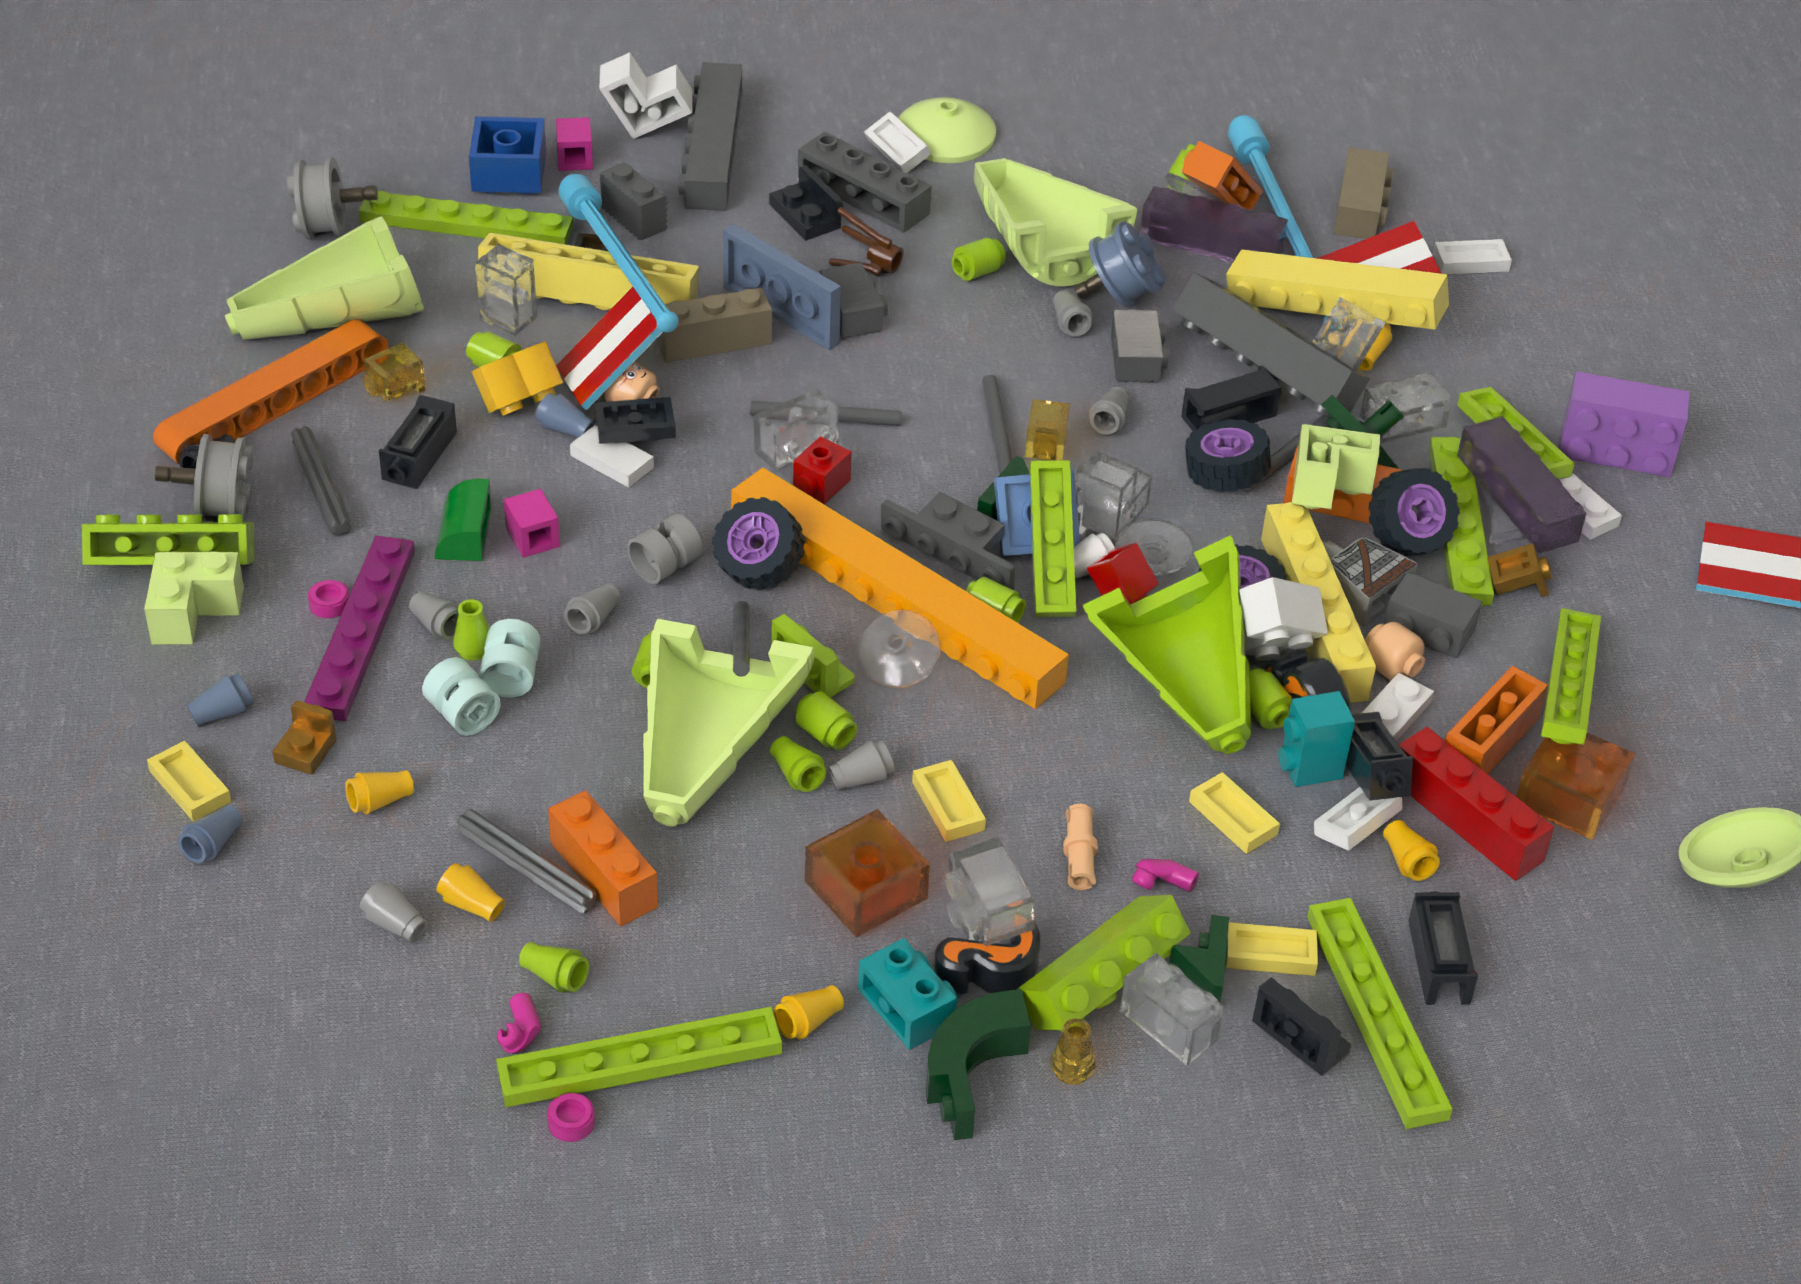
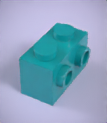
M1340 691L1313 696L1309 695L1291 700L1289 716L1284 719L1285 737L1283 747H1280L1278 750V759L1281 769L1284 772L1288 771L1295 787L1343 779L1355 720Z
M905 938L859 960V992L908 1050L932 1039L942 1022L956 1010L958 999L951 984L945 980L942 981L931 969L927 957L921 951H915Z

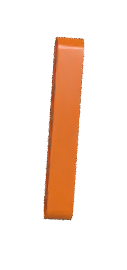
M351 320L163 420L154 430V445L180 465L179 459L184 449L189 445L200 443L203 434L211 435L212 439L227 434L236 441L238 437H244L376 365L385 357L388 350V341L362 320Z

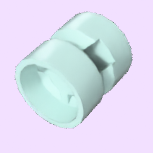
M504 619L491 625L487 632L484 647L485 654L482 657L479 676L498 696L508 698L522 696L529 692L533 686L536 661L538 660L540 635L538 631L529 623L519 619Z
M458 657L448 658L438 663L430 670L422 686L423 696L459 734L465 736L484 730L493 722L501 706L500 697L483 679H480L479 675L464 659Z

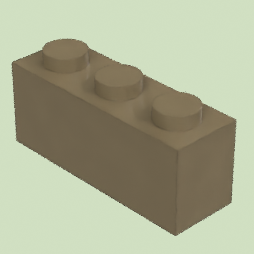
M1348 148L1334 228L1335 235L1367 239L1376 235L1377 227L1384 228L1394 171L1393 167H1387L1389 153Z
M762 288L745 289L721 295H709L686 301H674L665 305L678 316V326L672 332H662L656 338L666 363L772 344V308Z

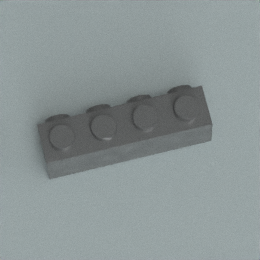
M823 132L798 149V178L799 167L807 165L816 175L822 178L823 182L831 190L840 195L842 201L903 233L930 214L931 185L844 142L834 135Z

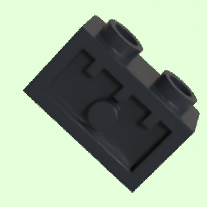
M807 165L799 167V183L769 193V205L805 241L841 228L842 216L837 210L840 207L844 208L840 195L831 190L823 182L822 178L816 175Z
M671 397L595 403V425L597 426L599 444L676 438Z
M1272 977L1259 986L1252 1021L1318 1074L1323 1076L1349 1054L1351 1044L1341 1036L1342 1032L1335 1027L1331 1020L1319 1015L1301 1001L1295 992L1283 987Z

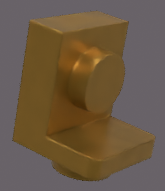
M1533 543L1487 557L1497 595L1535 583L1541 597L1550 595L1546 580L1553 579L1551 568L1546 556L1539 558Z
M296 700L291 706L293 723L272 751L273 759L276 764L313 775L337 741L333 713L319 705H311Z

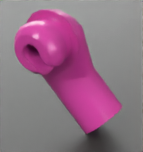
M1142 859L1135 865L1137 870L1132 876V881L1150 890L1154 887L1156 879L1159 878L1183 890L1192 892L1197 884L1199 872L1170 859Z
M518 993L510 999L509 1005L515 1022L507 1023L506 1027L508 1030L504 1031L500 1028L497 1033L498 1043L508 1053L514 1054L525 1051L541 1031V1022L532 997L528 993Z

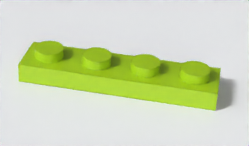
M1492 387L1459 393L1457 406L1539 483L1551 482L1556 479L1572 476L1574 462Z
M1070 460L1030 461L1035 617H1075L1076 590Z

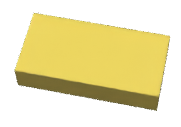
M185 740L147 759L149 772L192 821L200 819L231 803L230 792Z
M952 760L913 770L912 783L945 842L985 831L986 818Z
M1223 772L1191 790L1189 802L1246 854L1278 835L1280 823Z
M1229 922L1226 968L1309 976L1316 975L1318 966L1317 930Z

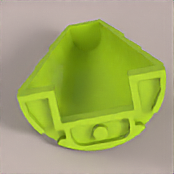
M1229 535L1193 552L1202 569L1201 572L1131 605L1120 588L1083 604L1090 622L1126 657L1127 662L1160 693L1159 697L1214 751L1223 752L1224 754L1240 751L1245 747L1246 741L1251 736L1250 665L1245 657V621L1239 589H1241L1240 559L1232 536Z

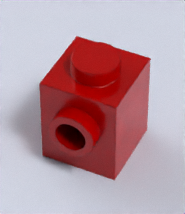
M820 436L793 460V486L825 505L851 481L852 451Z
M1137 543L1114 548L1086 568L1101 596L1120 588L1130 605L1147 597L1146 593L1159 584Z

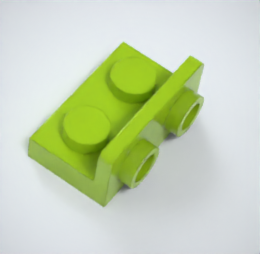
M782 614L772 620L771 645L773 640L813 647L814 662L804 684L814 692L823 691L831 698L855 682V675L839 662V658L834 651L818 642L809 634L804 626L795 623L786 614Z

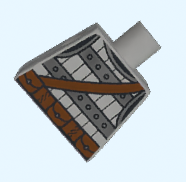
M1359 538L1345 549H1342L1330 540L1323 544L1355 619L1362 627H1365L1386 612L1390 597L1407 572L1416 575L1418 567L1416 562L1368 538Z

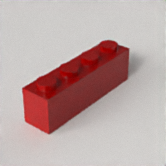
M1429 727L1423 728L1399 744L1407 757H1413L1411 797L1514 881H1517L1545 861L1554 830L1553 825Z

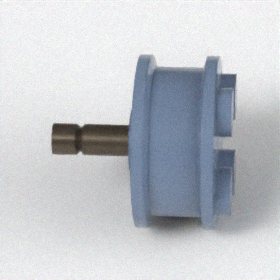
M1121 221L1115 225L1112 234L1105 238L1097 236L1090 240L1089 252L1097 274L1087 279L1086 282L1084 281L1077 285L1075 291L1079 298L1083 299L1105 286L1118 303L1126 308H1131L1137 304L1138 297L1146 292L1157 293L1162 290L1163 283L1167 282V277L1153 255L1155 246L1146 233L1140 235L1130 223Z

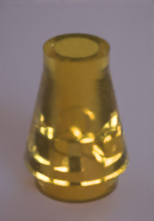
M1078 1018L1070 1019L1064 1024L1063 1032L1050 1056L1051 1069L1056 1077L1066 1084L1074 1085L1084 1082L1093 1074L1096 1068L1091 1040V1027L1085 1020Z

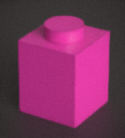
M590 117L555 119L558 171L592 170Z
M541 489L504 499L506 529L523 558L560 547L558 517Z

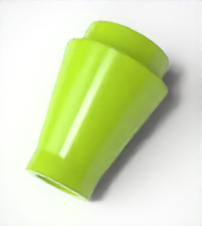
M468 599L459 604L453 638V646L459 655L466 660L472 661L482 659L485 654L484 647L487 632L490 629L483 612V605L478 600Z
M787 736L779 737L772 743L770 754L778 763L791 788L801 790L802 792H811L823 783L826 777L824 760L820 755L793 742Z
M528 942L522 948L519 955V964L522 968L530 970L561 993L578 991L588 977L589 961L582 956L578 949Z

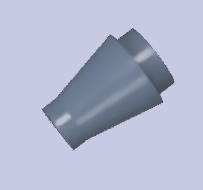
M548 393L542 399L536 411V420L541 422L543 428L577 438L595 425L594 420L588 418L561 394L555 396L552 393Z
M237 673L231 677H228L226 674L198 698L186 704L199 727L207 722L246 712L245 707L253 704L254 701L243 679Z
M225 805L216 812L186 824L182 829V834L178 837V845L181 852L194 863L212 861L233 833L242 826L243 819L241 814L233 806Z

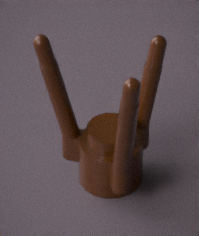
M838 208L837 211L841 216L871 237L869 238L846 225L842 227L844 233L869 246L867 259L871 263H862L865 271L878 277L882 271L890 274L895 273L903 259V248L892 244L891 239L882 236L844 208ZM829 259V264L834 266L861 263L844 259Z

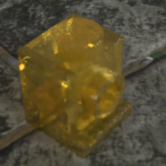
M403 342L364 359L366 376L363 377V383L367 392L372 397L380 395L388 402L412 390H416L419 393L426 391L423 361Z

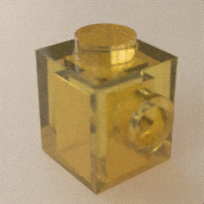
M1032 400L1027 428L1025 457L1053 461L1063 460L1070 403Z

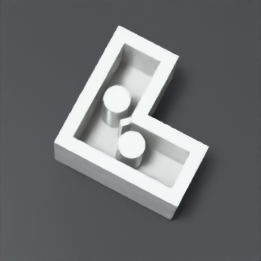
M630 52L600 65L599 89L633 139L692 113V88L677 65L647 78Z
M1272 577L1239 589L1245 621V654L1255 656L1257 661H1267L1279 657V651L1287 648L1296 650L1310 647L1313 645L1314 639L1328 635L1319 587Z

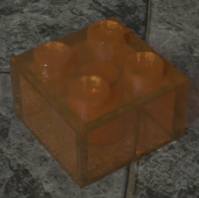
M1588 732L1584 745L1576 743L1560 744L1551 738L1545 737L1523 770L1516 797L1544 819L1593 840L1625 788L1636 753Z
M879 809L805 846V882L855 937L866 933L928 899L930 863Z

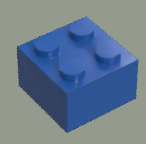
M475 116L469 152L471 191L485 193H541L546 160L545 118Z

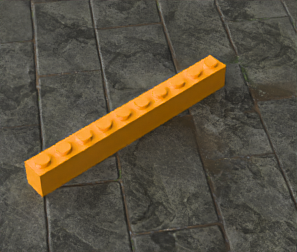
M762 467L731 490V509L736 503H742L752 497L754 499L766 497L770 501L775 500L779 502L796 518L803 529L801 532L805 536L806 543L803 547L805 550L804 557H801L800 564H804L823 576L827 581L852 594L857 600L868 604L884 614L889 620L895 621L908 629L921 640H925L940 649L951 659L959 661L978 673L983 679L989 680L1007 691L1015 699L1021 700L1036 709L1066 683L1068 653Z

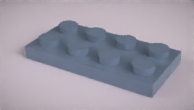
M735 224L723 230V288L732 293L745 289L762 288L772 308V317L828 350L837 346L840 333L841 286Z

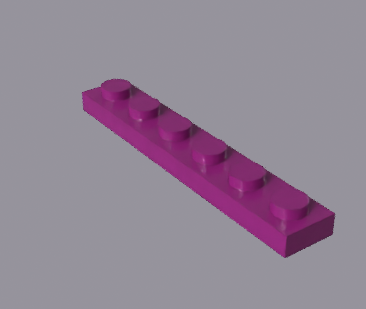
M375 535L304 701L305 703L319 705L324 709L330 710L333 713L334 720H347L415 554L413 540Z

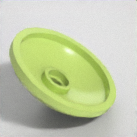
M949 97L925 99L913 104L898 117L906 127L928 146L931 155L925 160L932 162L960 163L973 160L989 151L996 138V126L993 119L979 106L962 99Z
M1758 807L1736 810L1714 817L1694 828L1683 839L1679 847L1681 866L1692 878L1715 887L1749 888L1771 882L1790 872L1801 863V816L1785 809Z

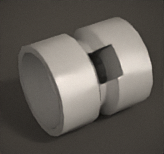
M675 513L655 524L653 529H647L631 538L627 543V553L633 568L639 576L647 583L654 585L674 574L677 568H684L699 559L703 553V545L694 525L685 516Z

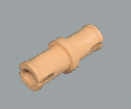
M1074 804L1069 806V810L1066 809L1065 811L1067 837L1063 841V851L1068 857V885L1076 890H1087L1092 888V884H1096L1094 856L1098 852V841L1093 836V809L1085 804Z

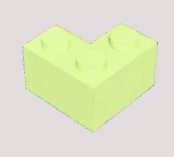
M1302 424L1295 463L1292 504L1302 505L1308 509H1331L1335 489L1352 495L1360 493L1372 494L1379 458L1380 435Z
M155 552L144 608L151 645L193 644L198 616L240 614L244 585L238 552Z

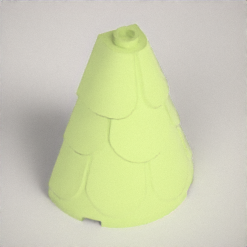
M1006 158L975 163L974 184L989 218L996 224L999 233L1003 235L1009 249L1013 252L1021 266L1031 276L1045 284L1072 286L1087 281V279L1097 274L1089 252L1090 240L1097 236L1105 238L1112 234L1115 225L1121 221L1130 223L1134 227L1137 208L1127 202Z
M381 216L362 224L284 269L275 271L228 298L226 301L230 313L224 316L232 335L240 333L242 339L247 340L306 334L308 330L340 327L354 319L369 322L410 316L413 313L423 311L424 307L411 270L404 256L399 255L389 228Z
M657 619L654 630L651 633L650 685L647 686L648 731L643 734L644 799L657 822L669 827L687 823L733 774L739 759L765 733L772 720L804 683L814 662L813 647L773 640L768 652L771 662L750 658L749 673L746 676L739 677L733 672V655L704 650L695 625Z

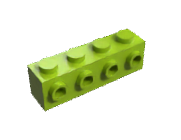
M120 514L95 515L96 522L82 524L83 565H153L155 552H238L240 564L255 562L254 522H243V514H219L218 522H202V514L177 515V522H161V514L136 515L137 522H121Z
M1152 895L1137 897L1018 989H1022L1028 1016L1034 1029L1060 1030L1062 1033H1069L1078 1029L1086 1022L1085 1016L1091 1011L1113 1002L1117 998L1116 992L1126 984L1134 983L1145 977L1148 973L1147 968L1155 961L1169 957L1172 946L1177 945L1191 934L1173 896Z

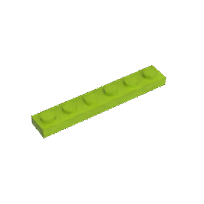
M378 191V200H364L358 210L359 221L362 223L382 216L387 226L485 238L489 233L567 245L574 229L573 217L525 211L519 208L494 207L487 204H471L454 200L424 198L418 195L393 194L386 191Z
M1431 437L1429 454L1432 472H1438L1443 475L1442 478L1445 481L1448 480L1450 482L1453 492L1458 497L1457 505L1460 507V515H1458L1457 519L1459 522L1458 527L1454 530L1452 539L1446 542L1443 547L1449 588L1482 601L1481 606H1491L1494 591L1487 558L1469 438Z
M1561 608L1541 731V736L1551 738L1560 744L1576 743L1584 745L1601 623L1600 615Z
M1346 898L1309 905L1307 918L1312 929L1317 930L1319 944L1405 1128L1410 1129L1449 1121L1453 1108L1352 899Z
M766 1007L496 1059V1066L506 1108L552 1099L566 1093H583L782 1054V1040L772 1007Z

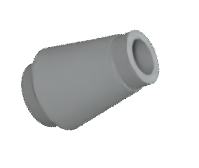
M1059 291L1053 298V304L1060 330L1071 336L1085 334L1092 325L1093 314L1091 309L1070 291Z
M1120 387L1110 388L1108 392L1091 406L1089 420L1093 429L1098 433L1109 435L1118 432L1124 426L1128 394L1124 389Z
M605 583L570 599L564 611V618L569 628L578 634L597 631L616 604L619 603L620 594L612 584Z
M424 591L416 593L410 600V611L414 613L436 639L453 640L459 604L427 594Z
M869 740L836 762V764L829 766L828 770L836 789L841 790L843 788L886 780L887 774L894 772L895 767L885 743L882 740L875 743Z
M378 881L367 890L361 899L359 908L365 913L367 921L407 939L410 943L415 942L421 937L427 928L428 921L422 917L393 883L386 884L384 881Z

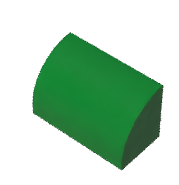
M476 478L465 480L455 485L448 492L435 550V559L483 560L492 510L490 479Z

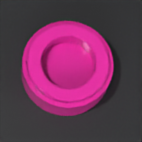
M336 580L318 582L308 592L309 608L314 615L321 618L340 616L349 598L347 586Z
M566 1093L556 1097L547 1109L548 1129L554 1137L566 1142L579 1141L587 1137L595 1126V1109L592 1102L586 1096L578 1093Z

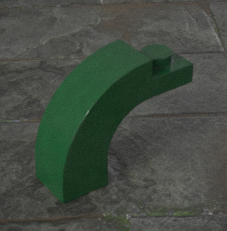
M1022 989L990 993L970 1000L953 1011L942 1022L933 1036L928 1054L926 1100L927 1104L939 1103L942 1122H950L954 1140L973 1138L975 1106L968 1080V1075L981 1063L993 1058L1028 1054L1031 1023Z

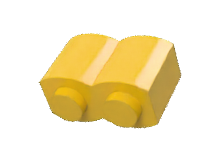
M546 341L471 371L488 412L492 413L500 410L502 416L523 408L521 401L529 397H533L536 403L542 401L548 393L556 395L554 387L563 383Z

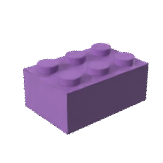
M1575 371L1560 429L1558 449L1569 459L1671 477L1688 420L1690 391Z

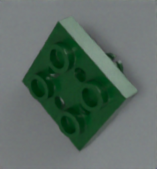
M1333 394L1321 404L1330 415L1325 421L1330 428L1379 434L1380 438L1395 424L1405 418L1389 399L1364 423L1361 420L1358 421ZM1380 445L1377 465L1399 469Z

